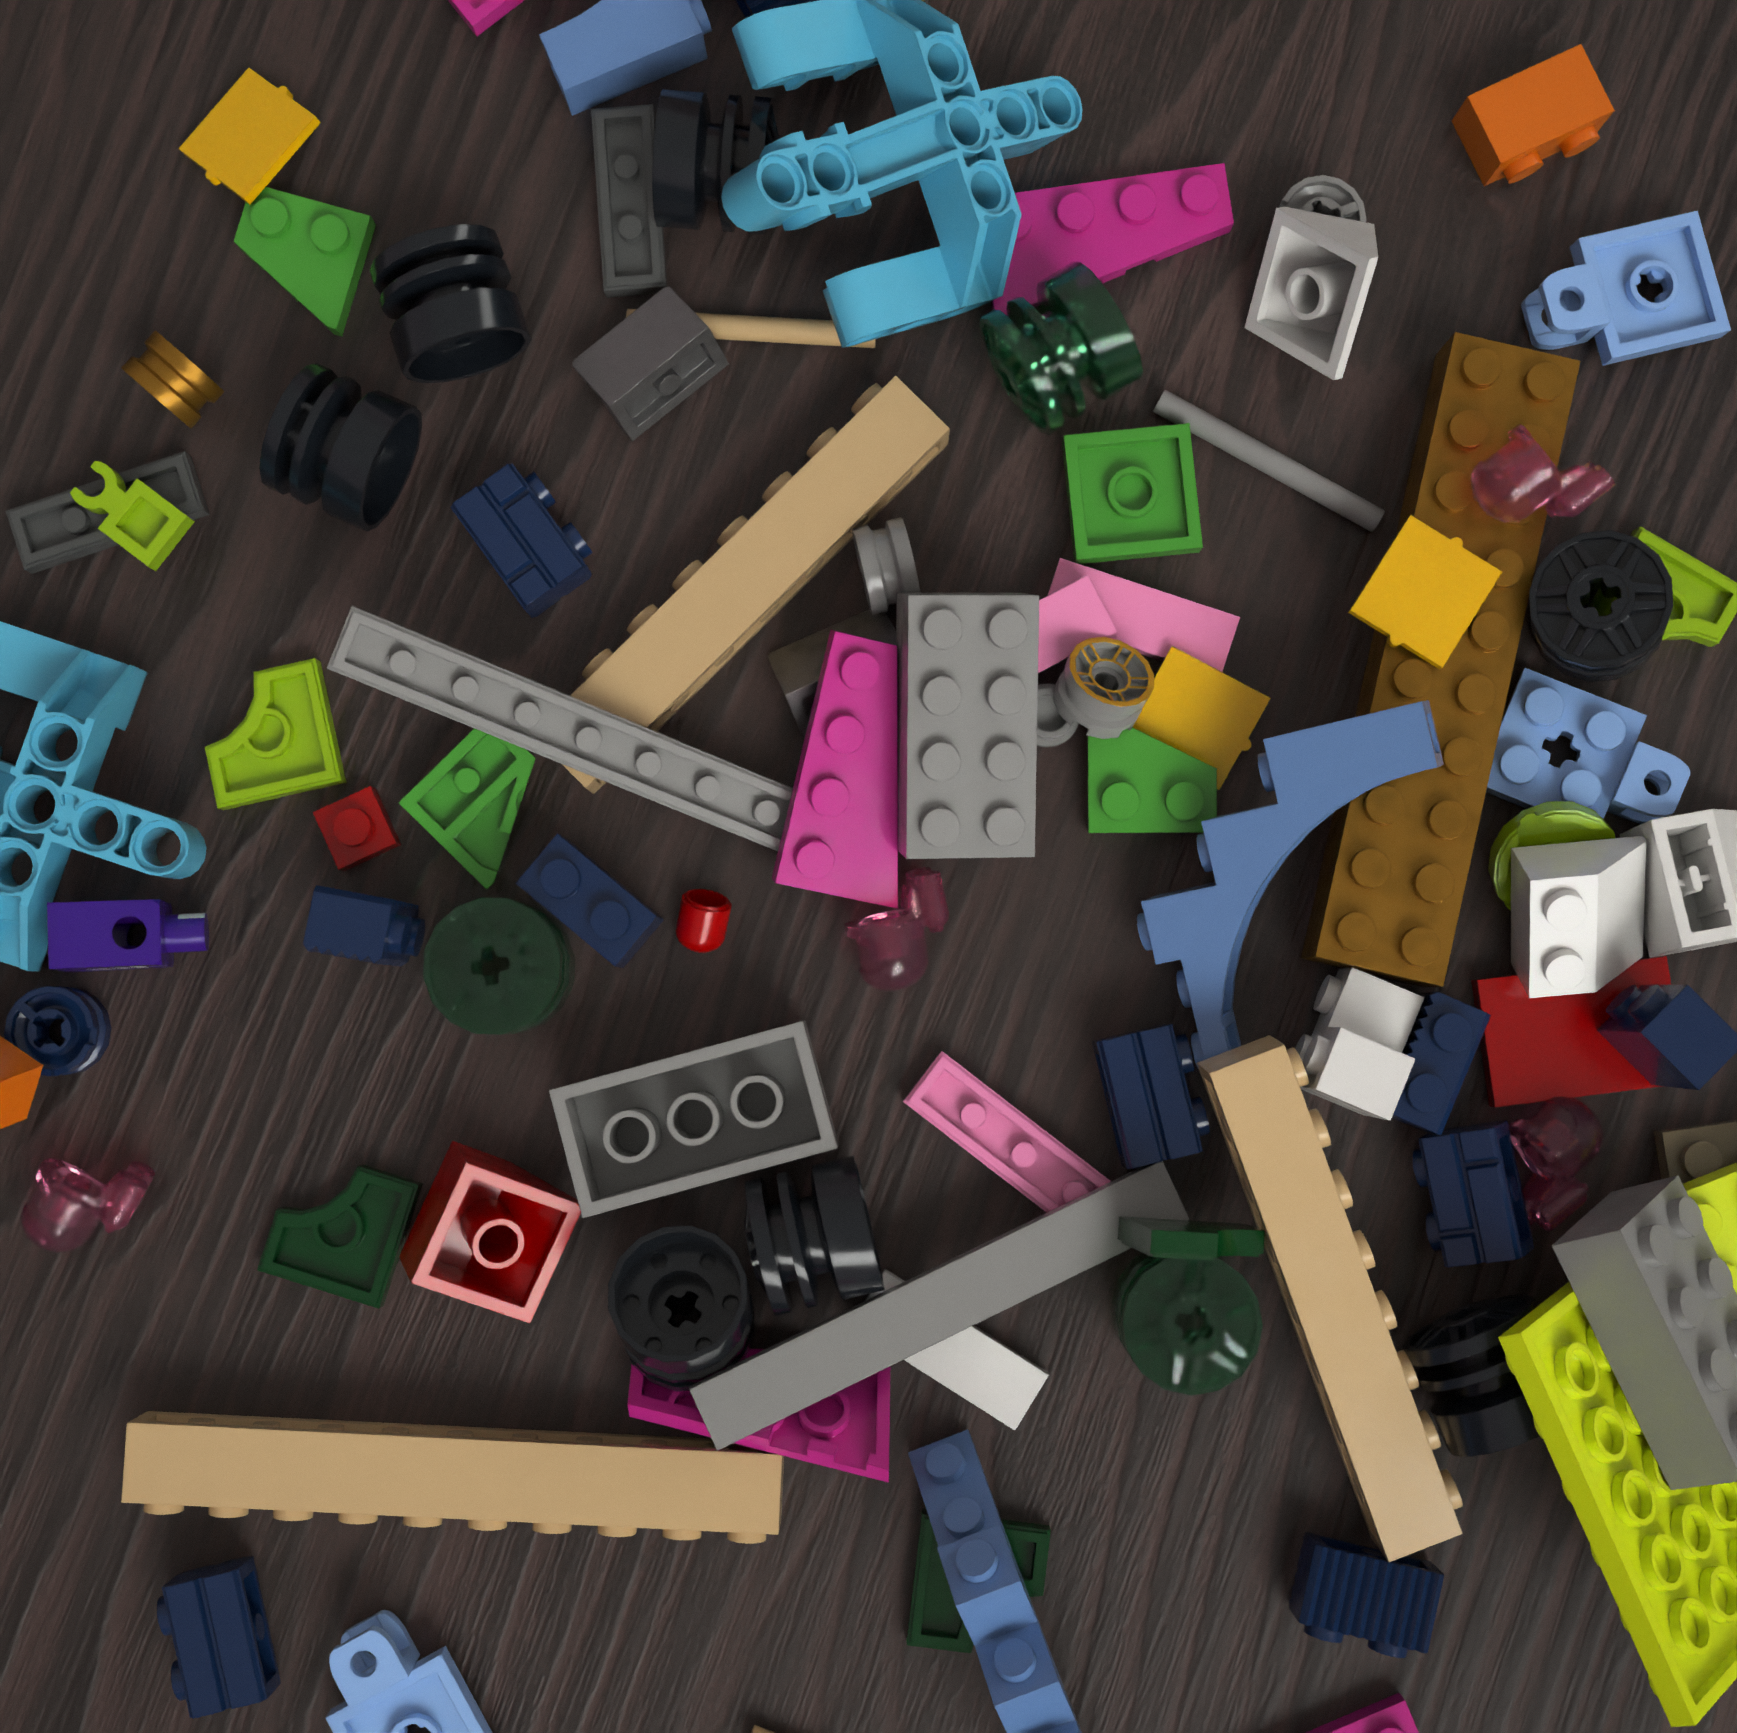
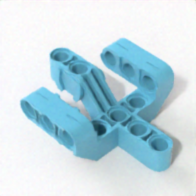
M819 0L765 10L738 22L732 28V32L752 89L759 90L784 85L785 90L790 91L799 88L811 79L833 75L835 81L845 80L858 70L880 65L896 116L849 135L844 122L830 126L819 138L805 140L803 131H799L768 144L762 150L759 159L728 178L724 184L721 198L728 218L738 228L745 231H761L783 225L784 231L808 227L832 214H835L836 218L862 214L871 208L870 198L918 180L940 243L939 247L856 268L825 281L827 288L823 290V295L841 347L854 346L954 317L1003 296L1022 215L1004 160L1030 154L1078 127L1082 120L1083 109L1081 99L1074 86L1061 76H1048L980 91L959 24L922 0Z
M1 621L0 689L38 701L16 765L1 760L3 749L0 746V962L26 971L39 972L48 951L47 903H52L72 849L149 875L182 879L190 877L200 869L205 861L207 848L204 837L198 829L188 823L93 792L114 730L117 728L125 731L127 726H129L148 672ZM73 729L78 740L77 749L70 758L60 761L56 753L57 740L64 732ZM50 791L55 800L54 812L48 820L39 823L34 814L35 801L43 792ZM112 811L118 822L117 833L111 841L102 845L96 837V822L104 813ZM174 831L180 840V853L175 861L170 865L164 866L157 856V844L162 836ZM27 852L33 864L32 874L26 882L18 885L13 879L12 864L17 856Z

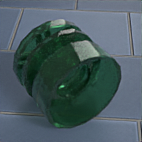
M1071 262L1037 283L1036 295L1041 314L1026 299L1015 296L1007 302L1006 311L1008 317L1001 310H993L980 318L979 327L982 338L989 353L992 367L1002 387L1028 420L1041 433L1047 435L1063 426V412L1068 417L1075 419L1084 414L1086 404L1081 384L1097 399L1107 400L1138 381L1143 373L1139 350L1120 309L1096 275L1081 262Z
M481 897L455 907L435 926L424 949L423 978L432 1003L449 1022L474 1034H521L546 1024L564 1007L574 985L575 955L567 933L549 914L509 898ZM492 950L495 951L498 957L508 958L510 962L509 970H503L499 973L498 984L494 976L483 975L482 964L492 961Z
M1142 1253L1130 1261L1115 1285L1111 1304L1115 1334L1141 1373L1165 1390L1191 1396L1219 1391L1241 1377L1258 1352L1263 1328L1258 1298L1244 1276L1218 1257L1210 1261L1158 1258ZM1195 1306H1197L1196 1313L1204 1320L1200 1330L1188 1328L1184 1336H1182L1183 1330L1175 1322V1317L1179 1312L1190 1315Z

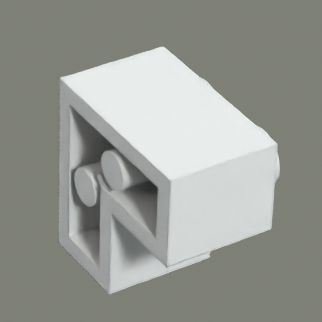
M1353 967L1339 968L1336 977L1327 975L1314 1002L1313 1009L1321 1014L1312 1036L1303 1034L1295 1047L1304 1064L1309 1084L1300 1088L1358 1114L1391 1121L1415 1062V1058L1402 1052L1425 997Z

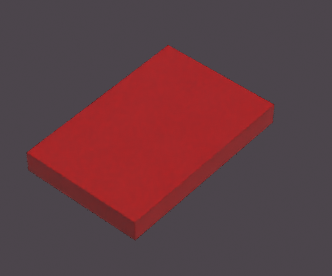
M1667 956L1639 959L1595 993L1529 998L1517 975L1471 980L1475 1008L1491 1015L1480 1041L1489 1107H1503L1662 1087L1652 1085L1597 1029L1610 1017L1606 1012L1607 1006L1619 993L1629 986L1636 985L1639 988L1641 985H1671Z

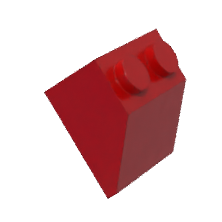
M452 1140L399 1258L412 1284L531 1323L581 1214L578 1200L510 1161Z

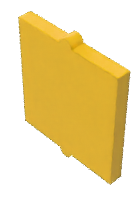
M248 67L178 149L206 171L205 176L213 185L217 186L222 183L251 205L321 122L315 115L293 100V95L286 86L277 88Z
M1410 515L1348 613L1388 637L1387 643L1390 647L1394 648L1401 645L1440 670L1447 662L1502 574V571L1463 548L1461 538L1454 537L1449 539Z
M1171 646L1154 677V689L1132 728L1217 768V789L1220 790L1241 751H1247L1251 748L1249 736L1271 698L1186 652Z

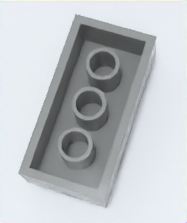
M897 593L898 851L906 859L1035 857L1039 595L1028 593Z
M806 1021L796 1022L549 1090L582 1218L837 1149L839 1145Z
M1679 1175L1612 1191L1552 1245V1248L1670 1490L1737 1482V1294L1733 1288L1731 1272L1727 1264L1718 1257L1703 1226L1700 1208L1688 1196Z

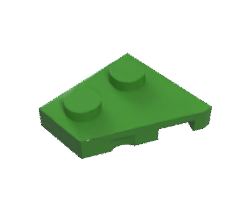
M265 187L251 205L245 202L234 243L254 263L275 279L297 302L299 301L319 319L331 333L343 336L376 223L370 215Z
M1135 728L1123 730L1118 738L1101 739L1088 736V833H1203L1201 821L1217 817V768Z
M473 729L399 804L480 884L488 889L495 882L536 757L529 750Z

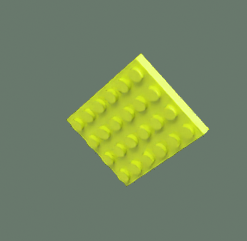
M1568 1282L1500 1335L1498 1339L1505 1352L1507 1365L1513 1375H1515L1533 1415L1535 1428L1539 1436L1544 1440L1562 1480L1565 1496L1572 1503L1587 1536L1593 1559L1601 1568L1619 1608L1622 1624L1630 1633L1648 1673V1680L1652 1691L1659 1698L1671 1727L1696 1726L1737 1678V1482L1670 1490L1589 1321Z

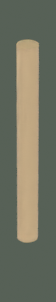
M627 309L626 318L637 309ZM696 313L709 327L715 339L841 346L832 320ZM876 339L850 347L875 348Z

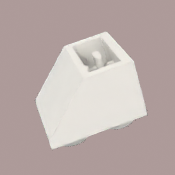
M1708 809L1652 819L1620 834V838L1643 836L1647 841L1644 936L1650 958L1737 942V810Z

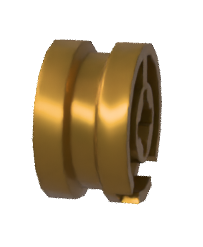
M155 330L145 341L147 350L141 357L131 356L121 369L192 429L201 419L199 410L207 401L215 403L225 391Z

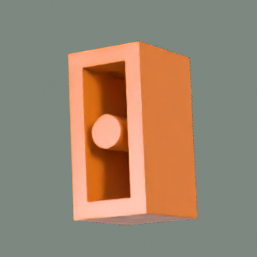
M1579 44L1467 96L1452 119V123L1483 186H1486L1506 177L1509 184L1518 182L1540 169L1544 164L1543 159L1562 151L1565 158H1568L1586 150L1600 139L1598 131L1615 110L1582 44Z

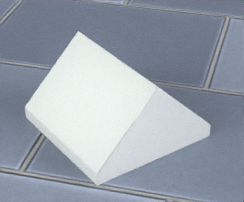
M1290 207L1276 208L1244 328L1330 379H1342L1379 257L1374 224Z

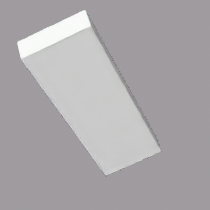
M884 1269L882 1276L885 1290L870 1293L866 1300L905 1281ZM975 1325L904 1359L1013 1430H1016L1049 1376L1046 1370Z

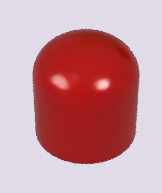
M692 889L685 892L681 898L675 929L678 941L688 950L697 953H708L718 949L725 940L732 908L728 898L718 892L707 889Z

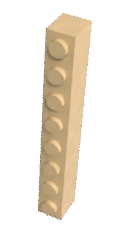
M896 375L883 388L878 383L873 384L854 403L851 411L855 416L839 432L833 427L823 432L806 453L810 460L794 476L788 471L781 474L762 495V499L766 503L749 520L742 515L722 532L717 540L721 548L704 564L699 560H695L677 576L672 584L676 592L659 609L654 604H651L642 610L627 628L631 636L614 653L607 648L590 661L582 672V676L586 681L570 696L658 732L853 539V528L867 525L948 445L950 428ZM563 765L592 794H595L606 783L603 780Z
M1268 1035L1197 1062L1256 1226L1259 1229L1265 1230V1251L1371 1539L1388 1562L1463 1534L1454 1511L1463 1507L1460 1493L1447 1469L1440 1471L1432 1450L1441 1447L1439 1435L1427 1411L1424 1409L1418 1412L1411 1390L1419 1388V1381L1404 1350L1396 1352L1389 1330L1397 1327L1396 1317L1385 1293L1382 1290L1374 1292L1367 1270L1375 1267V1260L1362 1231L1357 1230L1353 1232L1345 1209L1353 1206L1352 1196L1341 1172L1338 1169L1330 1171L1322 1149L1331 1145L1330 1136L1319 1111L1316 1108L1312 1110L1307 1108L1300 1087L1309 1084V1080L1297 1050L1294 1047L1286 1050L1283 1043Z

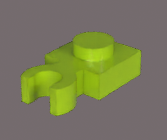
M94 461L90 467L104 478L105 488L103 492L98 496L90 497L74 487L70 492L72 498L76 503L92 513L108 514L98 529L146 566L157 571L195 521L138 478L126 491L124 480L119 473L105 463Z

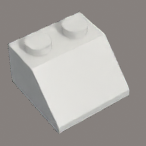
M1643 836L1511 848V964L1529 998L1595 993L1643 957L1647 843Z

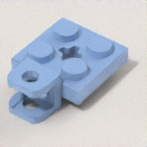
M1698 210L1578 238L1570 246L1575 266L1550 274L1542 281L1538 289L1530 293L1521 304L1530 341L1534 347L1543 350H1554L1585 343L1595 337L1602 366L1718 339L1731 331ZM1640 275H1647V279L1651 284H1661L1663 292L1654 298V302L1647 301L1639 294L1637 285L1641 281ZM1543 309L1546 312L1548 326L1544 324L1541 318Z
M1524 668L1502 717L1486 793L1526 809L1547 801H1573L1595 810L1603 819L1606 812H1610L1627 820L1643 824L1652 819L1667 817L1675 812L1689 779L1690 769L1681 759L1666 751L1640 741L1636 743L1647 715ZM1561 735L1571 740L1570 748L1577 752L1576 761L1565 760L1560 765V768L1549 764L1551 753L1542 749V745L1545 739L1555 741ZM1644 780L1650 781L1656 786L1658 796L1646 790Z
M381 1610L348 1628L341 1637V1644L335 1646L329 1657L331 1673L345 1699L344 1702L331 1708L325 1718L333 1733H407V1725L416 1724L420 1728L426 1727L431 1733H493L447 1647L444 1646L417 1661L420 1653L404 1624L391 1611Z

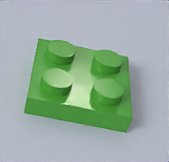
M1190 423L1063 436L1062 449L1075 563L1087 564L1199 553L1203 544Z

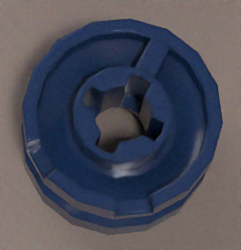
M45 986L30 990L14 1003L6 1018L4 1036L7 1041L44 1065L41 1075H71L86 1071L101 1059L109 1046L111 1024L108 1011L100 1000L84 989ZM56 1019L65 1020L61 1024V1036L66 1039L65 1042L57 1043L50 1037L49 1029L52 1022Z

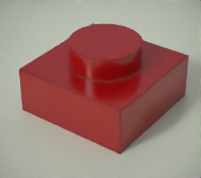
M372 786L313 812L338 870L346 871L401 846L377 789Z

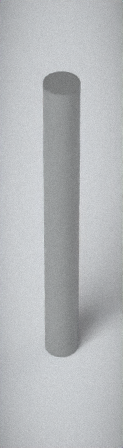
M1166 389L1153 410L1154 413L1174 424L1190 423V433L1370 532L1375 530L1385 512L1384 509Z

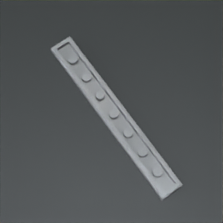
M352 605L327 669L778 851L793 790L792 787Z
M1163 1161L1142 1166L688 1386L716 1450L718 1451L1130 1249L1131 1247L1118 1240L1119 1216L1190 1220Z

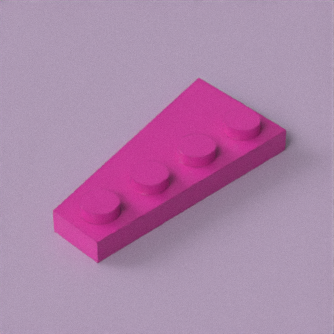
M1225 163L1015 193L1022 215L1003 296L991 301L994 326L996 327L1015 319L1017 314L1039 305L1045 307L1068 298L1069 293L1101 281V283H1105L1125 275L1126 270L1153 259L1157 262L1229 233L1233 227L1234 220Z
M830 629L772 874V880L775 883L898 909L896 645Z
M749 1349L746 1358L764 1349ZM631 1365L628 1394L629 1417L711 1437L690 1391H673L651 1383ZM891 1366L735 1442V1444L889 1483Z

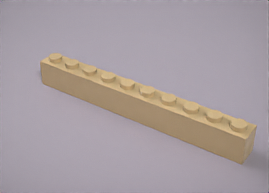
M147 1411L127 1422L121 1503L144 1504L143 1511L155 1515L180 1513L184 1511V1506L209 1507L208 1515L218 1518L246 1516L249 1513V1509L273 1510V1518L282 1521L308 1520L313 1518V1512L338 1513V1521L346 1524L374 1523L378 1520V1515L403 1516L404 1525L420 1528L439 1526L442 1524L443 1518L468 1520L469 1528L481 1531L505 1529L507 1522L533 1523V1531L545 1534L567 1533L572 1530V1525L598 1526L597 1533L608 1537L633 1536L637 1533V1528L663 1529L662 1536L672 1540L701 1538L702 1531L728 1532L727 1539L729 1541L754 1544L766 1541V1534H779L782 1515L784 1456L735 1443L717 1451L710 1438Z

